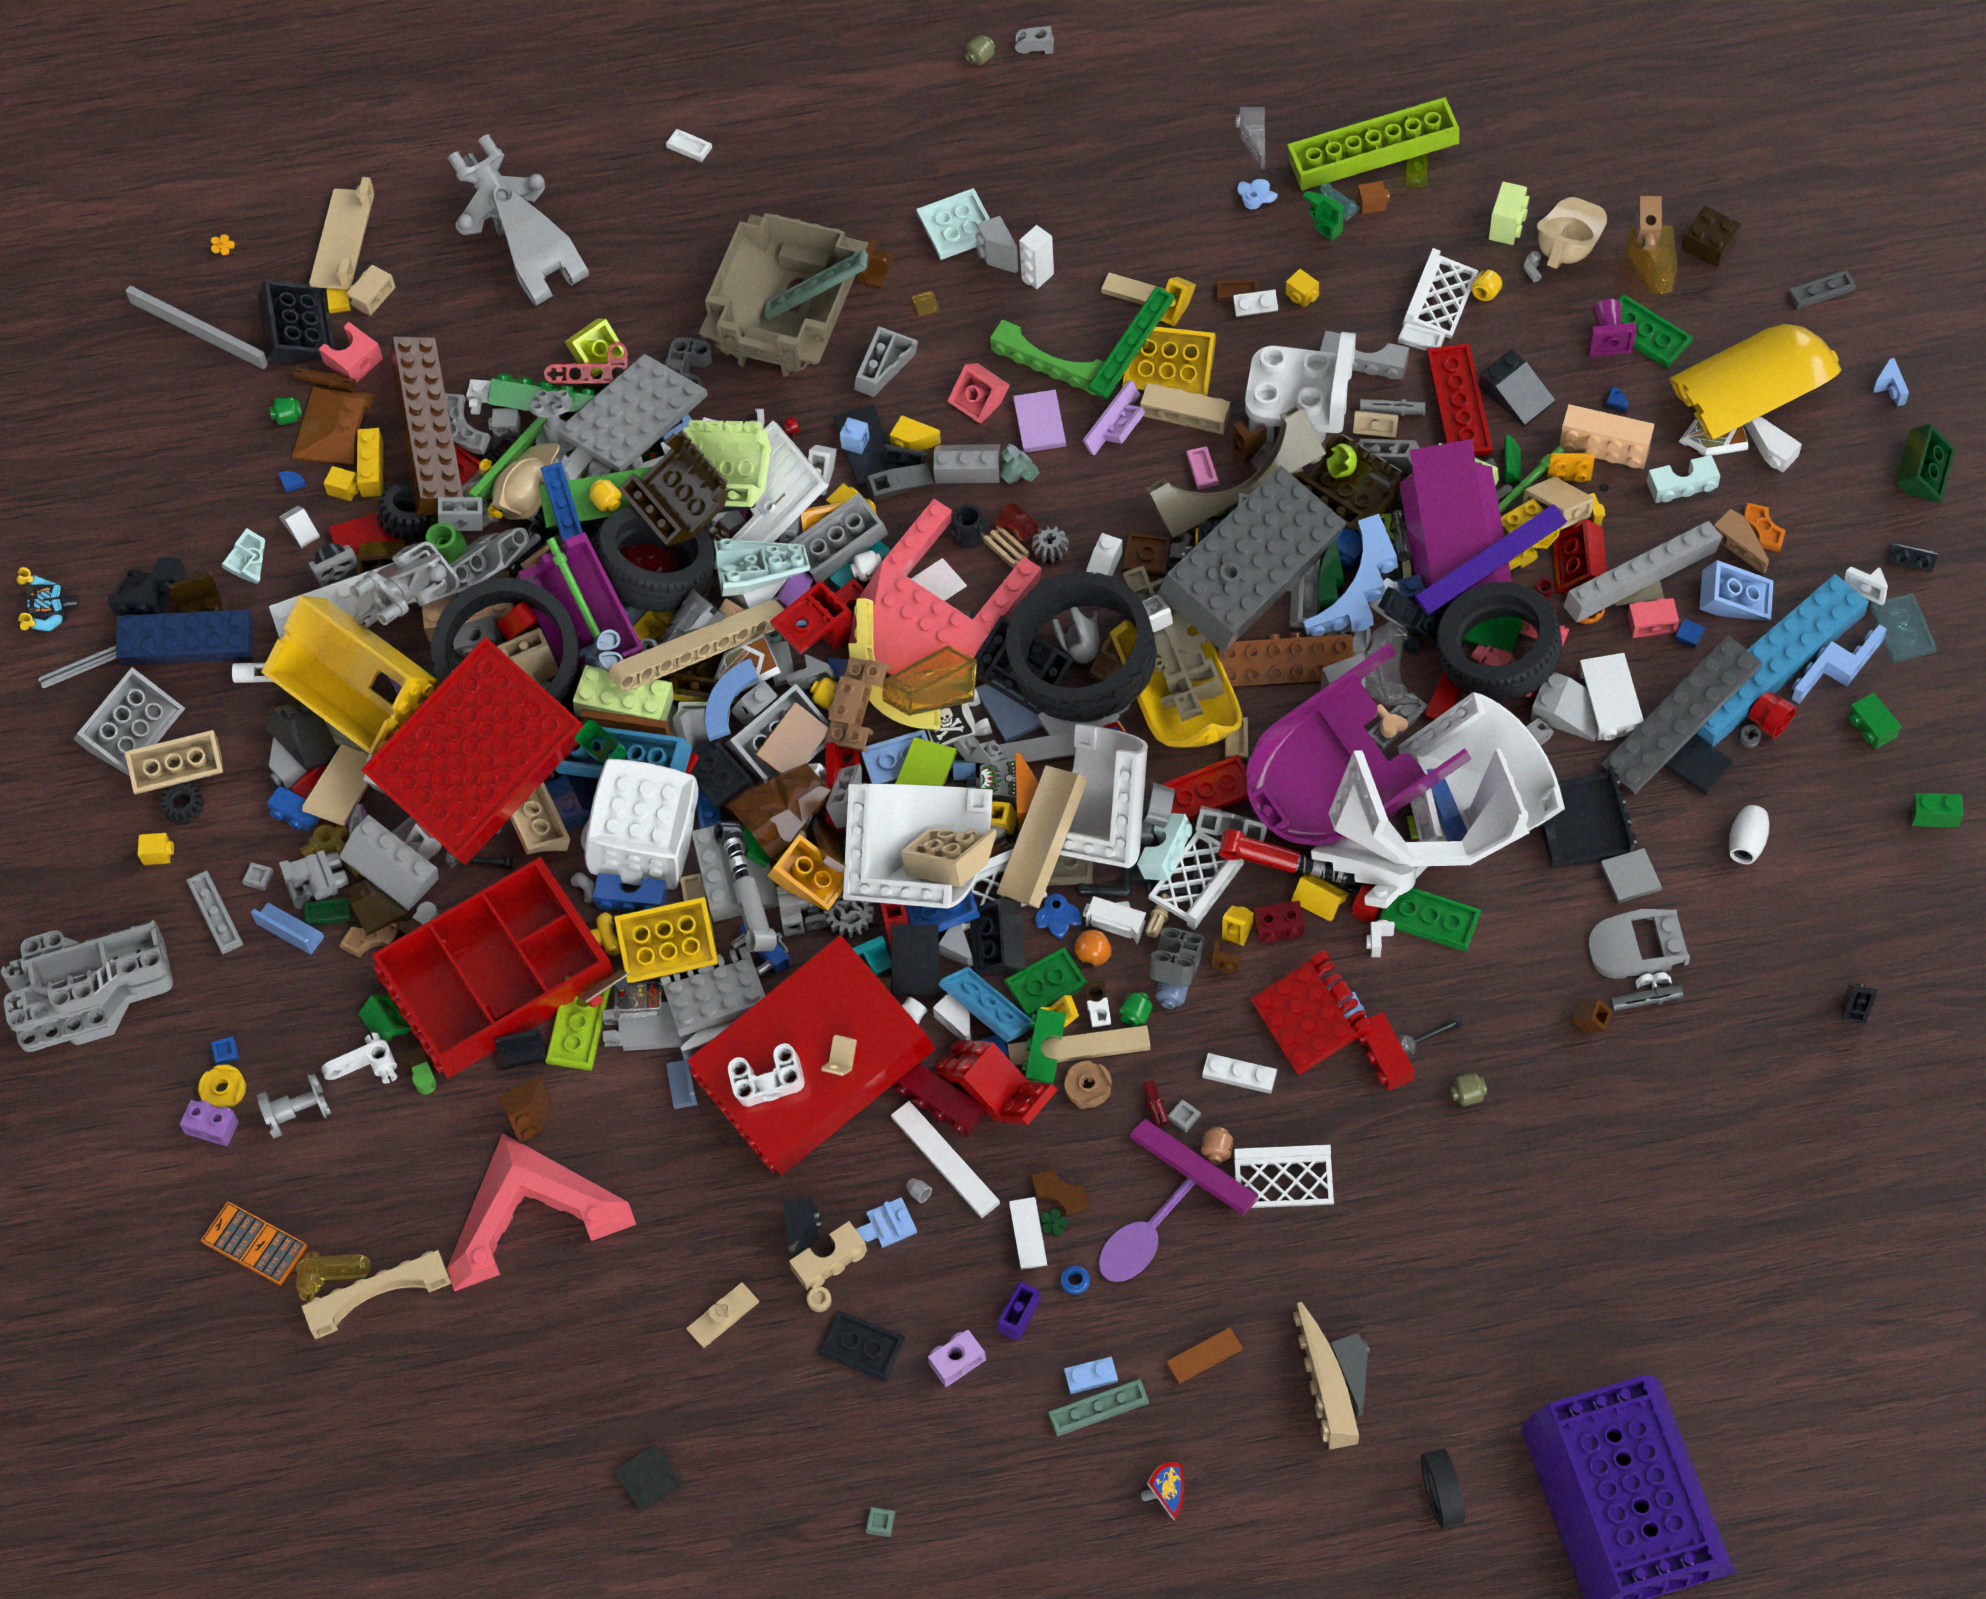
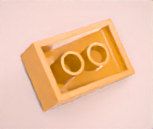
M800 834L767 875L786 891L825 911L830 909L844 890V870L838 873L824 864L819 849Z

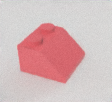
M978 363L965 364L947 402L978 423H982L1002 403L1010 384Z

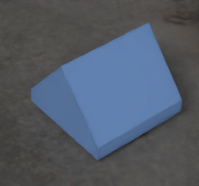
M954 760V781H967V778H976V763Z

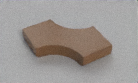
M392 923L368 936L363 928L350 927L339 944L340 949L361 957L364 952L373 947L387 946L398 939L399 933L396 929L398 924Z

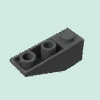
M927 463L886 470L869 475L866 480L872 502L934 484Z

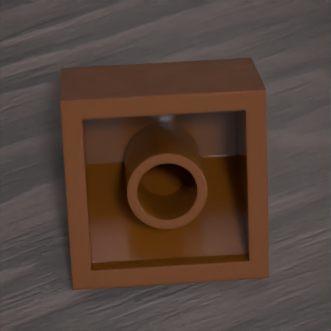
M540 1076L497 1097L519 1143L541 1133L553 1104Z

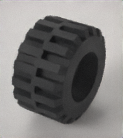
M402 482V484L394 483L393 487L390 485L386 487V491L383 490L381 493L377 511L378 525L380 528H383V532L389 533L392 538L398 537V540H403L404 538L413 540V537L418 539L421 537V534L425 535L427 533V529L431 525L432 515L416 514L412 485Z

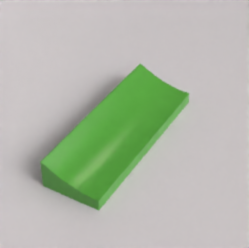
M654 466L567 481L580 524L605 520L619 510L632 506L622 494L621 504L615 511L601 512L589 499L590 487L600 479L610 480L619 488L633 473L642 479ZM539 485L546 529L558 528L546 485Z

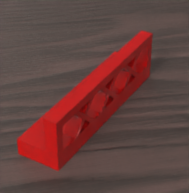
M835 742L826 744V785L831 791L839 769L860 764V751L848 748L840 749ZM853 754V759L846 765L844 763V756ZM826 809L827 823L836 832L846 830L847 827L836 828Z

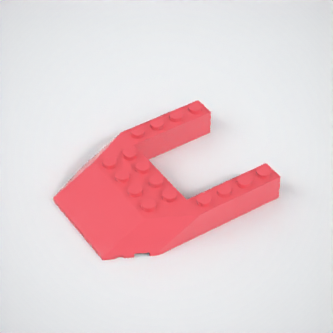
M936 499L931 501L884 558L859 599L866 598L873 601L875 661L890 665L892 669L891 671H886V673L919 695L929 692L933 687L944 685L948 680L965 675L1000 616L1002 615L1007 619L1012 616L1017 605L1040 581L1042 569L1023 557L974 619L969 618L914 582L907 575L951 522L952 510ZM855 614L853 617L849 643H857V640L855 639L854 635L855 627H857V618L855 617Z

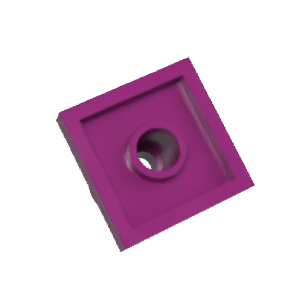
M1605 299L1595 303L1591 310L1597 326L1592 327L1588 347L1589 357L1632 353L1637 331L1636 324H1622L1620 301Z

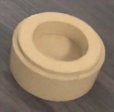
M818 1286L808 1292L807 1303L811 1310L823 1312L830 1307L832 1299L830 1292L826 1288Z

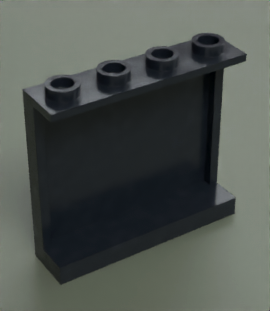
M1612 765L1609 766L1608 773L1558 781L1565 809L1540 825L1551 869L1602 861L1633 852L1634 846H1637V839L1635 833H1631L1629 827L1631 826V817L1629 813L1625 812L1624 793L1619 791L1620 778L1618 773H1614Z

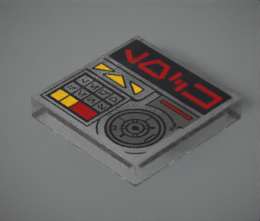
M661 982L633 983L620 991L615 990V1018L661 1016Z

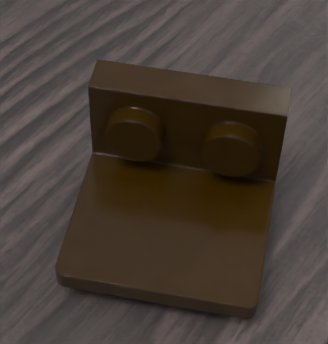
M210 572L201 573L185 580H178L168 585L179 613L225 611L220 593Z

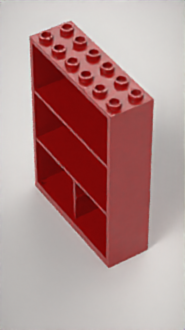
M541 857L372 954L375 961L372 966L377 973L376 975L380 983L386 987L389 997L398 1006L403 1019L407 1020L416 1039H419L422 1049L431 1058L438 1074L443 1072L447 1079L496 1051L494 1038L530 1031L557 1015V1010L560 1006H566L574 1001L575 997H579L582 993L614 974L609 958ZM566 976L571 977V978H569L568 980L565 981V977H566Z
M839 935L690 1057L687 1062L692 1067L688 1071L773 1173L777 1170L783 1176L933 1052L935 1048L927 1034L845 939ZM835 1035L856 1039L857 1041L852 1071L843 1076L821 1070L823 1065L829 1063L833 1036ZM786 1043L792 1046L800 1059L805 1084L801 1091L750 1107L743 1106L733 1093L728 1073L730 1061L738 1057L744 1058L752 1067L755 1076L773 1072V1069L776 1068L773 1053L778 1045ZM791 1054L784 1055L782 1061L789 1060ZM740 1068L736 1075L743 1074L746 1068ZM790 1076L787 1083L794 1082L797 1076ZM751 1089L744 1090L742 1097L748 1096Z

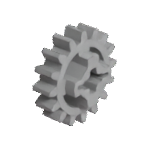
M841 893L830 909L824 911L827 918V926H831L833 933L839 930L842 937L845 932H848L849 937H852L855 931L861 935V928L868 930L867 922H873L874 907H871L872 902L844 900Z

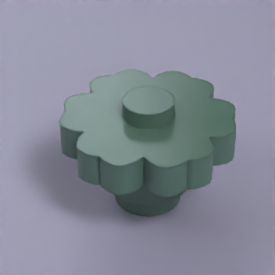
M1008 444L1001 452L1006 463L1001 467L1002 470L999 473L1009 484H1012L1014 481L1017 482L1021 477L1032 482L1040 473L1037 466L1032 463V460L1023 451H1019L1016 446Z

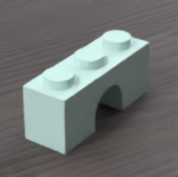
M1712 455L1692 459L1688 470L1689 476L1686 477L1674 474L1670 465L1649 470L1647 484L1655 503L1669 502L1675 498L1689 497L1695 493L1709 492L1718 488L1720 474Z
M1171 813L1165 828L1155 825L1153 830L1160 845L1145 847L1137 863L1144 879L1170 880L1172 873L1176 870L1177 862L1184 852L1186 842L1192 835V825L1189 823L1186 814Z

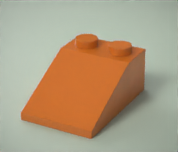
M1019 752L1015 753L1017 817L1020 833L1039 783Z

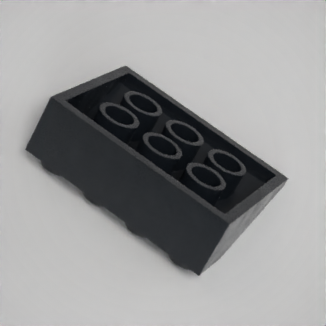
M264 280L258 294L268 363L294 364L321 359L322 356L319 348L323 344L335 350L325 288Z

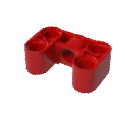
M526 601L519 603L495 624L507 642L539 627L537 623L538 617Z

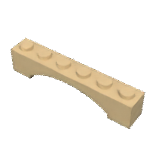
M429 1251L413 1261L401 1262L398 1267L391 1270L379 1271L369 1279L357 1280L347 1288L335 1289L325 1297L313 1298L303 1305L302 1309L311 1333L315 1339L337 1331V1325L351 1310L378 1294L410 1287L427 1288L430 1293L452 1283L439 1251Z

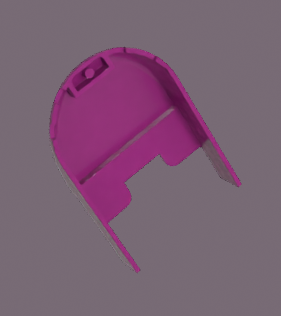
M1390 643L1279 719L1257 741V745L1247 765V793L1259 819L1276 835L1303 845H1323L1347 839V837L1334 831L1328 813L1353 751H1363L1388 819L1396 815L1398 810L1472 759L1467 750L1463 749L1426 775L1411 754L1402 753L1388 761L1369 735L1364 725L1376 717L1378 708L1362 685L1361 680L1396 655Z

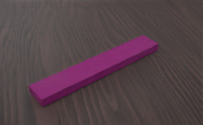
M1144 1119L1131 1132L1130 1138L1240 1214L1244 1215L1258 1201L1257 1194L1147 1119Z

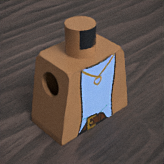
M1640 196L1635 214L1636 239L1638 243H1643L1644 250L1652 251L1656 249V243L1659 242L1662 230V196Z

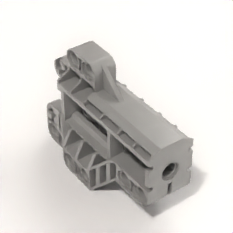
M152 920L148 923L132 926L131 928L112 932L111 934L84 942L65 938L60 931L56 930L25 939L21 944L22 959L11 961L9 966L6 968L3 966L1 969V974L6 984L12 990L4 998L6 1020L11 1030L16 1031L17 1041L22 1050L33 1052L69 1040L75 1045H80L114 1035L130 1003L169 991L173 986V979L166 946L156 922ZM14 1001H17L19 1009L14 1008ZM58 1030L55 1036L46 1037L49 1031ZM35 1037L32 1043L24 1044L26 1038Z

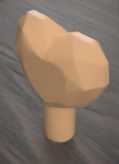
M1382 704L1377 706L1378 715L1382 718L1380 731L1385 738H1392L1397 732H1403L1408 728V722L1405 718L1397 714H1389Z

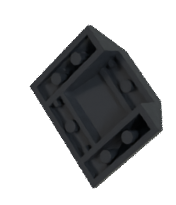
M1001 615L967 670V673L1038 715L1042 711L1028 704L1029 701L1022 694L1015 676L1010 673L1012 668L1008 660L1005 642L1010 620ZM1034 636L1029 646L1027 666L1041 680L1051 685L1059 686L1075 659ZM991 681H997L1005 686V688L1012 690L1025 699L1022 701Z

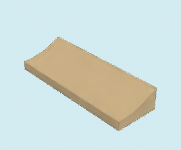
M1045 766L996 894L1039 909L1088 779L1078 773Z
M543 782L510 817L527 855L545 851H567L570 837Z

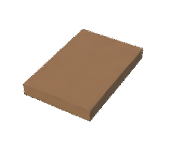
M794 702L756 752L755 756L778 774L806 763L828 734L829 728L798 703Z

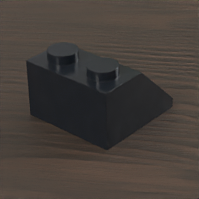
M812 1198L783 1201L787 1242L791 1259L810 1248L819 1238L818 1229H822L821 1216L819 1214L818 1205L814 1206Z

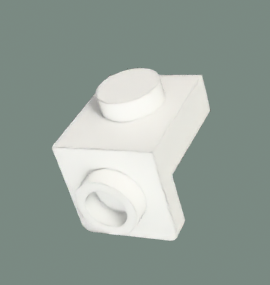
M1387 920L1371 922L1370 935H1366V948L1371 949V957H1381V936L1394 935V922Z

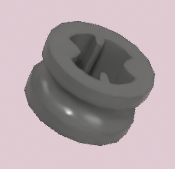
M1754 725L1745 726L1740 735L1741 744L1747 748L1756 747L1761 738L1760 729ZM1749 733L1754 734L1753 739H1748Z

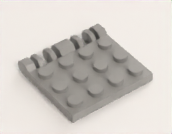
M746 946L738 948L742 959L738 961L735 950H730L729 955L733 962L732 964L725 966L723 956L718 954L719 967L716 969L714 965L697 969L699 973L697 975H694L693 970L686 971L689 977L680 980V974L676 973L673 974L675 982H671L669 975L660 977L680 1037L737 1019L765 997L750 952Z

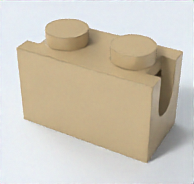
M371 265L368 270L362 273L361 278L349 288L347 297L352 299L350 306L371 316L396 288L392 275Z

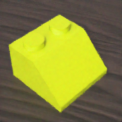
M596 319L564 342L578 363L608 362V347L611 343L619 341L606 319ZM614 346L611 353L615 357H620L623 355L624 350L620 346ZM595 367L590 371V374L595 378L603 371Z

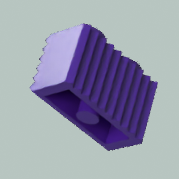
M1019 1281L997 1321L999 1333L1015 1341H1020V1337L1023 1336L1022 1333L1025 1332L1029 1320H1032L1031 1316H1034V1312H1036V1308L1040 1304L1038 1289Z

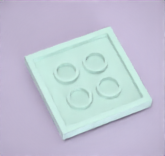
M974 188L916 209L917 215L940 260L979 246L975 234L978 233L977 224L990 219Z

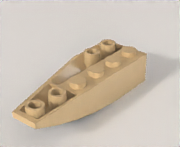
M541 628L497 646L537 683L549 681L555 678L559 669Z
M1302 1302L1297 1303L1296 1312H1293L1295 1326H1300L1301 1335H1298L1301 1350L1305 1349L1307 1355L1304 1358L1306 1372H1311L1312 1381H1309L1312 1396L1316 1395L1317 1419L1322 1418V1427H1320L1322 1441L1328 1443L1329 1450L1356 1445L1359 1441V1433L1341 1368L1316 1321Z

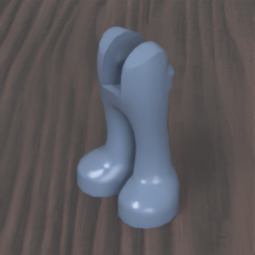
M605 630L601 632L593 644L580 650V658H585L586 664L581 665L583 671L585 665H589L609 672L613 664L623 660V657L617 652L600 653L612 650L620 644V636L616 631Z

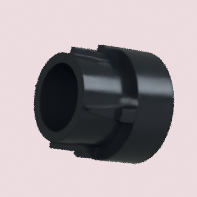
M965 504L954 509L953 518L950 522V535L952 541L957 546L964 549H972L984 542L983 537L987 535V523L978 506Z

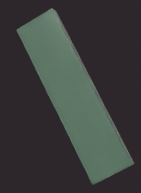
M1141 1379L1049 1411L1048 1415L1058 1437L1149 1404V1400Z

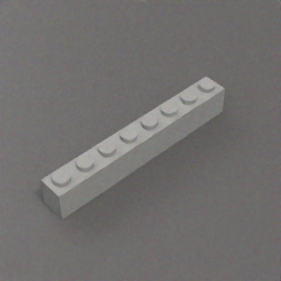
M1707 521L1570 590L1563 607L1576 622H1579L1715 553L1722 535Z

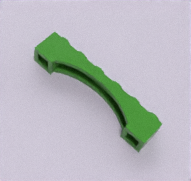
M1003 319L990 337L991 350L994 353L1006 356L1016 363L1025 364L1035 371L1046 373L1054 379L1065 381L1073 387L1084 389L1092 395H1097L1088 390V386L1104 362L1098 359L1094 362H1072L1050 356L1030 344L1021 334V327Z

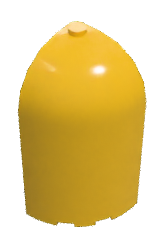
M1782 324L1768 328L1670 377L1669 380L1677 398L1684 401L1688 407L1693 406L1697 412L1694 413V416L1701 425L1707 439L1714 440L1823 385L1837 376L1841 368L1835 351H1831L1819 336L1802 326Z
M1124 620L1109 632L1123 665L1129 659L1134 649L1137 630L1129 620ZM1193 625L1187 630L1188 634L1192 636L1200 632ZM1210 640L1207 643H1200L1205 658H1212L1221 679L1224 694L1199 701L1203 710L1202 715L1182 722L1176 706L1164 709L1161 698L1174 693H1170L1163 671L1158 672L1155 668L1148 685L1139 697H1136L1149 729L1158 741L1169 747L1188 748L1209 745L1233 734L1242 725V712L1225 669L1219 660L1216 648ZM1215 677L1191 683L1193 687L1215 680Z

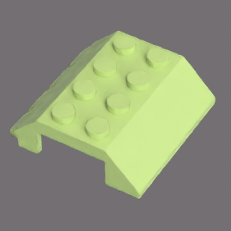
M689 420V427H684L683 431L690 437L692 443H695L704 453V457H707L716 467V471H719L727 480L726 487L729 490L725 506L752 507L765 492L771 452L766 428H762L761 423L758 421H745L744 424L743 421H726L724 424V421L707 420L705 424L704 420Z

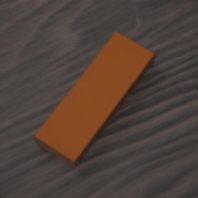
M1229 1327L1166 1361V1364L1177 1383L1181 1384L1242 1351V1346Z

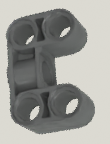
M675 338L671 343L665 366L702 387L700 378L697 375L689 374L690 366L707 367L712 363L710 344L701 339Z
M1151 782L1147 790L1144 791L1141 845L1150 846L1155 833L1153 830L1155 825L1162 828L1167 826L1171 816L1175 793L1173 788Z
M1170 927L1163 928L1160 933L1158 950L1151 954L1148 976L1152 980L1180 987L1191 985L1195 972H1197L1204 938L1197 933Z

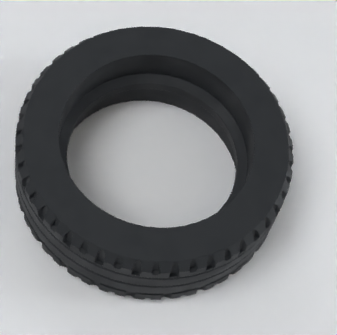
M633 506L619 510L602 523L598 530L594 551L619 601L630 607L650 612L679 610L681 603L692 589L703 596L709 588L716 557L712 539L704 528L694 538L667 546ZM636 544L657 545L678 554L685 560L688 567L671 573L652 572L633 565L622 556L619 550Z
M1491 582L1464 592L1446 608L1437 627L1436 643L1443 671L1449 681L1468 696L1475 692L1494 701H1508L1528 695L1541 687L1553 675L1562 655L1561 631L1553 606L1538 591L1519 583ZM1492 618H1518L1531 624L1537 631L1538 640L1531 651L1521 659L1507 665H1480L1467 659L1461 650V643L1467 633L1476 625Z

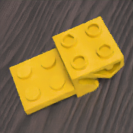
M1534 498L1501 517L1504 537L1544 511ZM1560 528L1509 561L1510 571L1518 566L1523 568L1535 561L1538 555L1534 548L1548 549L1558 538Z

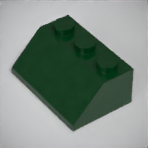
M1931 424L1910 429L1895 483L1907 495L1942 502L1956 448Z

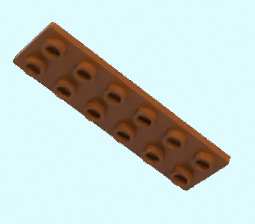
M1302 632L1289 633L1288 638H1280V634H1268L1266 639L1235 641L1224 653L1219 649V660L1225 669L1232 687L1321 681L1322 668L1354 656L1353 636L1351 634L1302 637Z

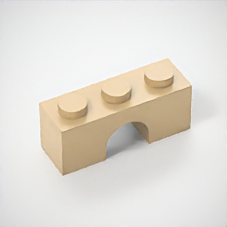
M850 1221L829 1234L831 1243L835 1247L834 1252L830 1256L825 1258L818 1257L808 1248L789 1261L791 1270L807 1292L812 1288L823 1285L825 1279L831 1275L836 1276L845 1269V1266L852 1261L857 1262L864 1257L867 1252L866 1243Z

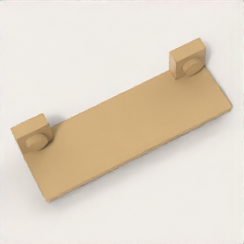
M362 177L361 184L357 186V190H333L309 282L310 287L349 289L352 286L374 198L370 177Z

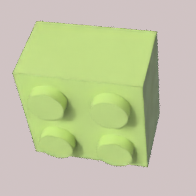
M1502 182L1492 213L1489 240L1514 245L1516 237L1520 238L1523 227L1522 222L1526 220L1527 206L1530 196H1526L1527 187Z

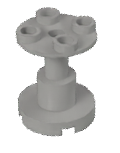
M540 390L535 393V397L529 403V409L532 414L547 418V421L544 423V431L536 438V445L557 443L560 446L557 455H566V452L570 450L573 452L577 448L559 437L557 432L565 424L559 415L568 411L572 406V399L568 391L547 392L546 390Z
M308 1074L312 1091L289 1099L287 1095L271 1102L266 1091L256 1095L265 1122L268 1126L270 1125V1133L273 1139L283 1135L280 1123L295 1118V1112L318 1104L324 1118L331 1114L324 1096L319 1095L323 1093V1090L315 1074Z

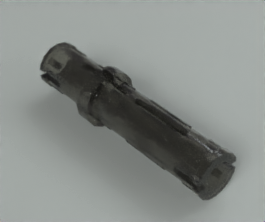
M1395 510L1391 513L1393 523L1391 530L1395 536L1397 557L1400 561L1406 562L1411 559L1405 515L1402 510Z

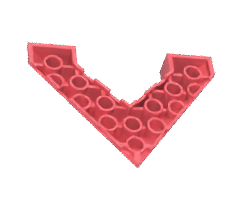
M502 1133L447 1267L454 1291L500 1275L493 1253L498 1246L497 1243L502 1233H505L511 1222L517 1205L521 1203L524 1196L531 1199L535 1198L550 1207L562 1212L566 1211L584 1220L591 1241L636 1225L629 1202Z

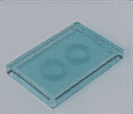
M1914 593L1887 599L1883 605L1876 602L1871 603L1870 609L1877 625L1880 624L1887 629L1884 642L1893 663L1937 652L1936 644Z

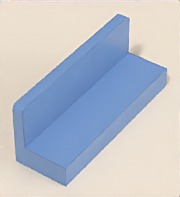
M267 903L261 912L255 909L251 911L257 925L310 955L324 938L322 932L270 903Z

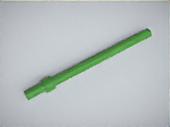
M1558 446L1551 454L1564 453L1565 451L1561 446ZM1550 455L1544 456L1539 461V465L1499 503L1500 514L1540 475L1548 471Z
M550 538L546 542L554 556L552 559L555 565L559 566L595 641L596 637L600 634L598 626L566 562L568 559L565 553L561 552L555 538Z

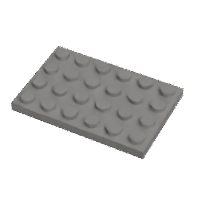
M644 354L557 430L558 436L614 470L622 472L708 396L707 390Z

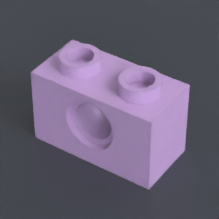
M966 1330L963 1333H956L952 1336L950 1342L943 1347L940 1345L934 1348L928 1356V1361L938 1378L947 1387L986 1361L985 1351L970 1331ZM953 1353L962 1355L958 1360L949 1358Z

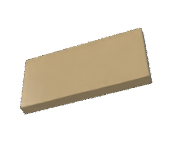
M341 744L303 804L302 811L344 826L369 786L363 780L365 774L361 771L367 764L366 759L369 754Z

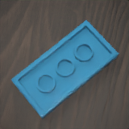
M963 968L941 979L939 986L1005 1042L1008 1043L1033 1030V1028H1030L1031 1019L971 968Z

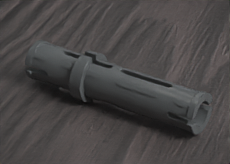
M1681 984L1664 988L1657 986L1654 987V990L1610 997L1613 1012L1655 1003L1662 1005L1665 1001L1683 999V990Z

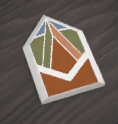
M1695 419L1679 440V443L1698 450V453L1703 456L1748 450V441L1743 425L1712 440L1707 439L1701 425Z
M761 634L725 652L714 679L720 680L727 671L749 658L752 660L758 681L748 685L742 692L757 685L762 680L765 681L781 673L765 635Z

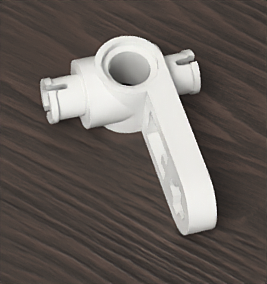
M372 1033L373 1040H371L370 1035L365 1037L367 1045L325 1063L321 1070L326 1080H334L371 1064L375 1075L381 1076L383 1083H390L388 1076L391 1077L392 1082L397 1078L394 1072L397 1064L387 1042L380 1040L378 1033ZM384 1054L382 1058L376 1059L377 1055Z

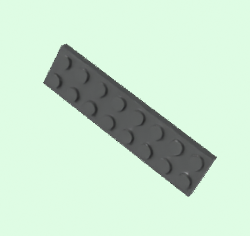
M1728 635L1601 764L1602 767L1608 771L1609 766L1612 765L1614 773L1619 775L1620 782L1636 794L1762 666V662Z

